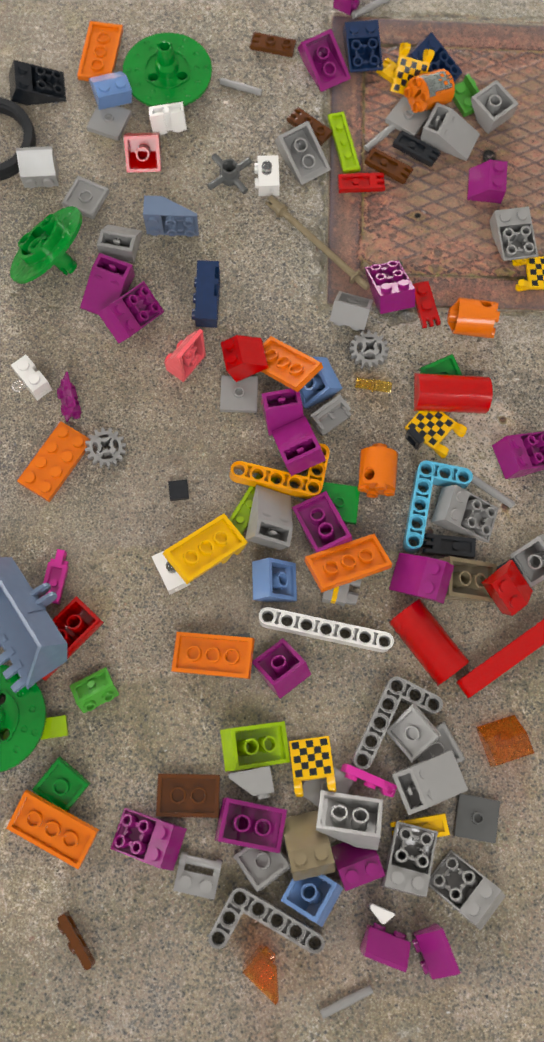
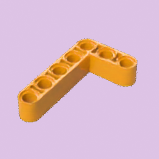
M319 443L326 460L308 468L306 476L298 474L291 476L289 472L243 461H236L232 464L229 476L236 483L253 487L259 485L286 495L308 500L320 494L323 488L330 450L327 445ZM240 469L243 471V474L237 475L234 473V470ZM312 469H318L320 475H315ZM258 473L262 478L255 479L252 475ZM271 478H278L280 480V483H273L271 481ZM295 482L299 487L292 488L289 483ZM309 486L315 487L316 490H317V492H315V493L310 492L309 489H308V487H309Z

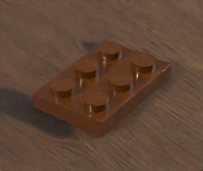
M158 774L156 817L219 818L220 775Z

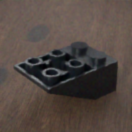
M13 60L9 71L11 101L27 106L66 101L64 72Z

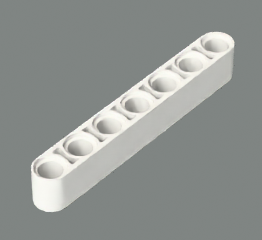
M265 607L259 613L260 624L265 628L377 652H387L394 644L393 636L384 631L271 607ZM269 613L273 616V620L265 622L262 616ZM288 617L292 620V624L284 626L281 622L282 619ZM307 621L311 624L312 628L304 630L301 627V623ZM328 626L331 633L323 634L320 628ZM347 630L350 633V637L347 639L342 638L340 631ZM359 635H368L369 642L363 643ZM386 638L389 645L387 647L381 646L379 639Z

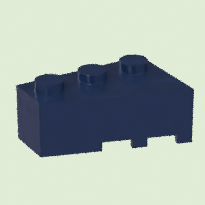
M197 260V277H194L196 293H193L195 309H192V320H195L196 327L217 328L220 294L219 261Z

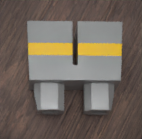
M362 579L323 592L321 602L339 604L343 607L345 604L356 605L359 594L349 592V587L351 585L360 588Z

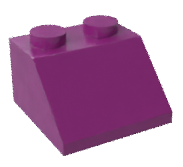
M489 160L470 168L467 200L501 204L506 193L508 162Z
M284 638L252 661L254 667L279 699L311 675L306 661Z
M345 842L331 846L335 867L345 891L385 876L376 850L358 848Z
M375 922L373 926L367 924L359 949L363 956L406 973L411 942L406 939V934L396 930L392 934L385 931V926Z
M434 923L412 933L414 939L411 941L416 953L420 952L423 961H420V965L425 975L428 974L433 980L461 973L442 927Z

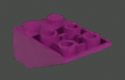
M99 253L92 266L80 308L99 315V311L127 293L135 277L133 265Z
M399 260L365 267L373 299L380 314L415 307V288Z
M143 281L103 308L98 314L117 342L121 343L161 315L164 310Z
M306 416L272 431L279 452L291 476L326 460Z
M544 431L507 435L492 445L505 479L518 478L544 470Z
M124 808L110 849L159 869L173 871L187 829Z

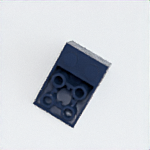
M378 20L345 22L343 40L349 72L383 70Z
M432 32L423 38L407 55V57L423 61L424 50L430 49L435 53L428 72L445 69L449 71L454 81L463 73Z

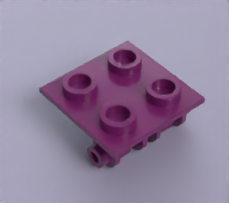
M67 371L63 379H61L59 388H57V397L61 399L62 404L61 414L65 416L66 422L69 421L70 417L79 419L82 414L79 401L77 400L76 388L70 382Z

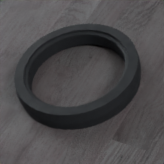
M0 97V113L12 117L23 128L24 135L20 148L35 147V131L27 113L15 102ZM16 153L7 161L0 163V181L19 173Z

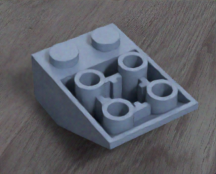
M144 196L143 218L147 234L153 236H199L197 213L163 196Z

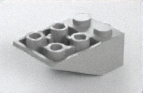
M436 103L423 128L420 140L438 150L467 161L480 133L452 108Z
M529 207L495 210L489 222L492 237L502 260L510 261L538 257Z
M455 484L441 488L431 522L446 530L489 543L499 508Z
M256 485L245 540L276 550L290 547L293 531L291 496Z
M452 750L395 771L392 774L408 815L469 790Z
M396 821L381 887L418 897H427L438 831Z
M452 850L448 852L430 876L429 887L480 931L506 897L500 888Z

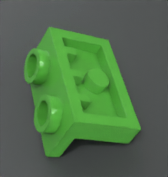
M469 74L465 75L463 82L455 85V93L452 99L463 117L474 113L471 97L480 92L475 80Z
M106 667L70 685L75 702L83 713L92 711L97 706L119 696V692Z

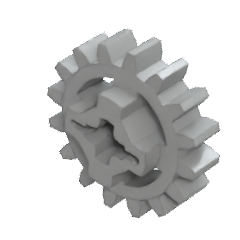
M368 330L367 334L361 331L360 337L355 335L354 340H351L349 353L352 354L350 358L356 359L354 364L360 363L362 369L364 366H367L368 370H370L371 366L377 369L378 363L383 365L384 360H387L389 347L386 346L388 341H382L384 336L378 337L376 331L374 334H371L370 330Z
M102 427L101 432L95 429V435L89 434L88 438L90 441H85V445L88 446L85 448V453H90L87 456L88 460L93 459V465L99 463L100 468L106 465L110 469V464L116 467L117 460L123 461L121 455H126L124 450L126 443H121L124 437H118V431L112 433V428L105 431L104 427ZM115 442L118 444V451L113 447ZM93 445L98 449L96 454L93 451ZM102 446H103V447L109 446V450H108V449H105V450L102 451Z

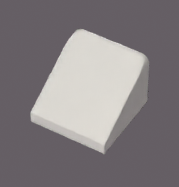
M371 902L368 904L370 910L383 925L395 916V913Z

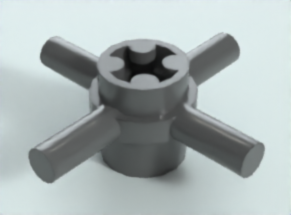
M216 153L213 154L211 158L220 167V176L207 184L208 189L212 190L223 183L226 186L235 185L242 194H246L248 189L239 178L240 171L252 164L250 157L237 164L233 159L223 161Z

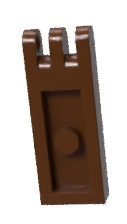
M259 32L253 33L250 43L251 50L293 58L296 47L295 39Z
M299 107L290 114L291 116L286 118L287 122L294 127L309 121L321 146L332 136L331 129Z
M374 147L364 163L401 184H405L413 172L412 167Z
M69 911L57 918L59 921L57 923L58 929L62 935L66 934L71 953L77 955L85 970H89L95 964V959Z

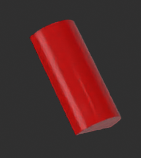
M414 374V411L486 414L491 407L493 386L490 377Z
M77 596L52 620L67 642V659L104 624ZM58 668L50 672L42 679L46 681Z
M421 599L405 608L389 622L437 686L469 663L468 659Z

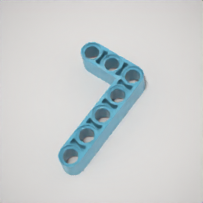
M422 461L415 472L403 541V548L406 552L416 553L423 544L432 486L446 487L456 484L465 489L473 478V474L469 469L433 461ZM421 469H427L429 474H423ZM440 473H446L448 478L441 477ZM458 476H463L466 482L460 481ZM418 487H425L426 492H421ZM415 504H421L423 510H418ZM412 522H418L420 524V528L413 527ZM408 540H415L417 546H411Z

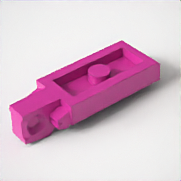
M57 549L55 559L51 558L50 562H48L43 583L51 585L50 591L46 594L55 592L57 598L52 603L59 605L69 568V562L66 561L67 552Z
M342 764L340 771L346 773V778L355 782L358 778L364 781V786L374 790L377 786L382 795L394 797L397 789L395 784L349 764Z

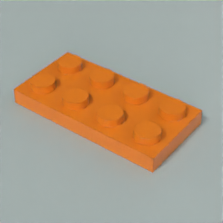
M90 21L77 73L78 80L89 81V78L114 73L123 34V25Z
M272 336L263 343L269 368L261 372L296 392H299L323 368L322 363Z
M60 421L17 482L50 503L85 454V448L88 447L85 445V441H90V439Z
M375 534L305 556L304 560L321 592L392 567V562Z
M177 632L171 671L250 679L255 639Z
M28 789L24 791L6 829L76 869L82 866L99 832V829Z

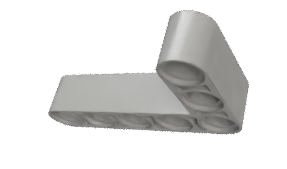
M401 677L391 678L386 683L352 757L353 766L361 770L370 767L400 701L410 706L416 704L422 712L433 715L443 708L442 699ZM392 682H398L400 684L401 688L399 692H395L392 690ZM410 691L418 693L419 698L417 701H413L410 698ZM384 700L391 701V710L384 709L382 704ZM429 700L436 702V710H431L428 707ZM375 718L383 720L384 726L382 729L375 727ZM367 736H372L375 739L374 747L371 748L366 745L365 740ZM358 755H364L367 758L365 766L358 765Z
M242 886L232 890L208 937L209 944L214 949L225 947L239 919L245 913L312 954L320 953L325 945L321 933ZM236 892H243L246 900L242 903H237L234 900ZM255 903H262L265 908L261 914L253 912L252 907ZM228 911L233 912L235 920L232 923H227L223 919L224 913ZM274 914H280L283 917V921L279 925H274L271 922V917ZM294 925H298L302 929L298 936L290 934V928ZM215 932H221L225 939L223 942L217 943L213 940L212 935ZM316 936L320 938V944L313 948L309 946L308 942L311 937Z

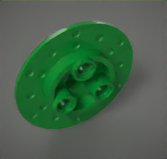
M158 33L140 40L130 49L123 63V73L127 75L132 89V96L141 103L151 107L183 102V106H187L200 98L207 90L212 77V65L206 50L194 39L178 33Z
M70 206L54 214H49L30 232L21 237L18 242L20 248L10 268L12 280L18 284L28 283L44 274L53 265L65 275H68L67 271L70 274L74 272L77 263L66 251L76 238L82 224V213L78 208Z
M8 665L0 666V699L6 696L5 702L0 705V773L19 765L33 752L43 735L47 714L45 699L37 683L29 689L25 686L17 693L12 691L11 685L20 679V676L17 673L11 678L6 679L3 672L10 667ZM9 730V737L4 740L3 734Z

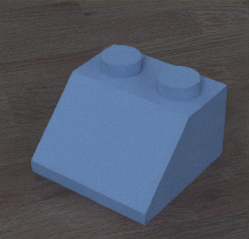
M122 71L89 78L99 110L132 103V89L127 75Z
M313 357L322 363L323 368L299 391L304 408H309L328 400L342 389L327 357Z
M265 558L252 562L253 600L262 602L297 601L296 563L274 558Z
M325 875L294 882L292 879L280 901L323 927L343 888Z

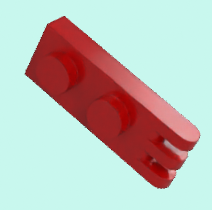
M384 173L338 174L339 193L385 191Z
M429 281L414 283L415 306L422 328H427L426 321L429 327L434 326L433 320L436 326L441 325Z

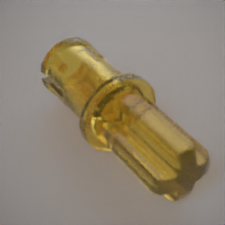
M357 377L355 388L371 390V392L390 393L392 391V382L375 380V378Z

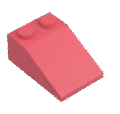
M199 329L189 334L184 340H181L177 344L176 350L168 354L165 359L166 370L182 382L187 379L206 356L203 330Z

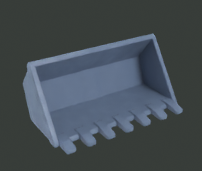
M0 557V648L2 647L5 651L0 655V666L8 660L13 664L3 672V675L6 679H9L15 674H19L20 679L11 685L12 691L17 693L25 686L29 689L37 681L67 661V642L45 610V607L57 598L55 592L46 594L50 591L51 585L43 583L35 589L31 588L13 558Z

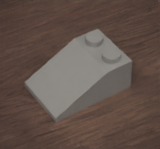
M309 121L279 135L274 140L282 158L300 185L331 170Z
M321 790L316 831L358 848L378 850L383 800Z

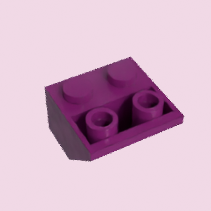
M290 388L262 393L261 404L268 436H272V431L304 417L300 392Z

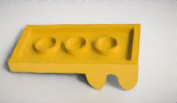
M223 513L164 550L163 555L185 583L189 584L217 564L226 563L233 554L238 555L248 542Z

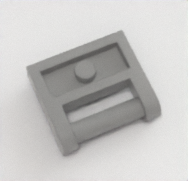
M182 851L173 891L214 900L223 860H209L188 855V852ZM191 864L213 869L214 873L212 876L185 870V865Z

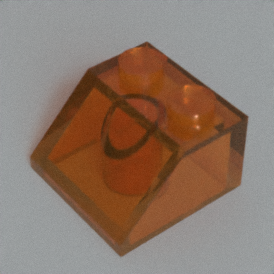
M515 715L476 727L490 767L534 753L528 734Z
M259 945L243 964L242 973L276 1005L279 1002L276 954L268 946L263 948Z

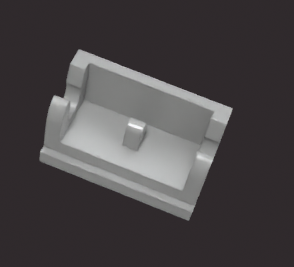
M339 394L312 413L310 423L323 437L351 416V408L342 398L341 394Z

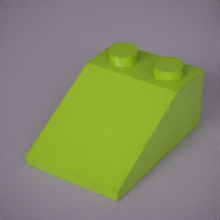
M285 721L220 730L225 772L290 762Z

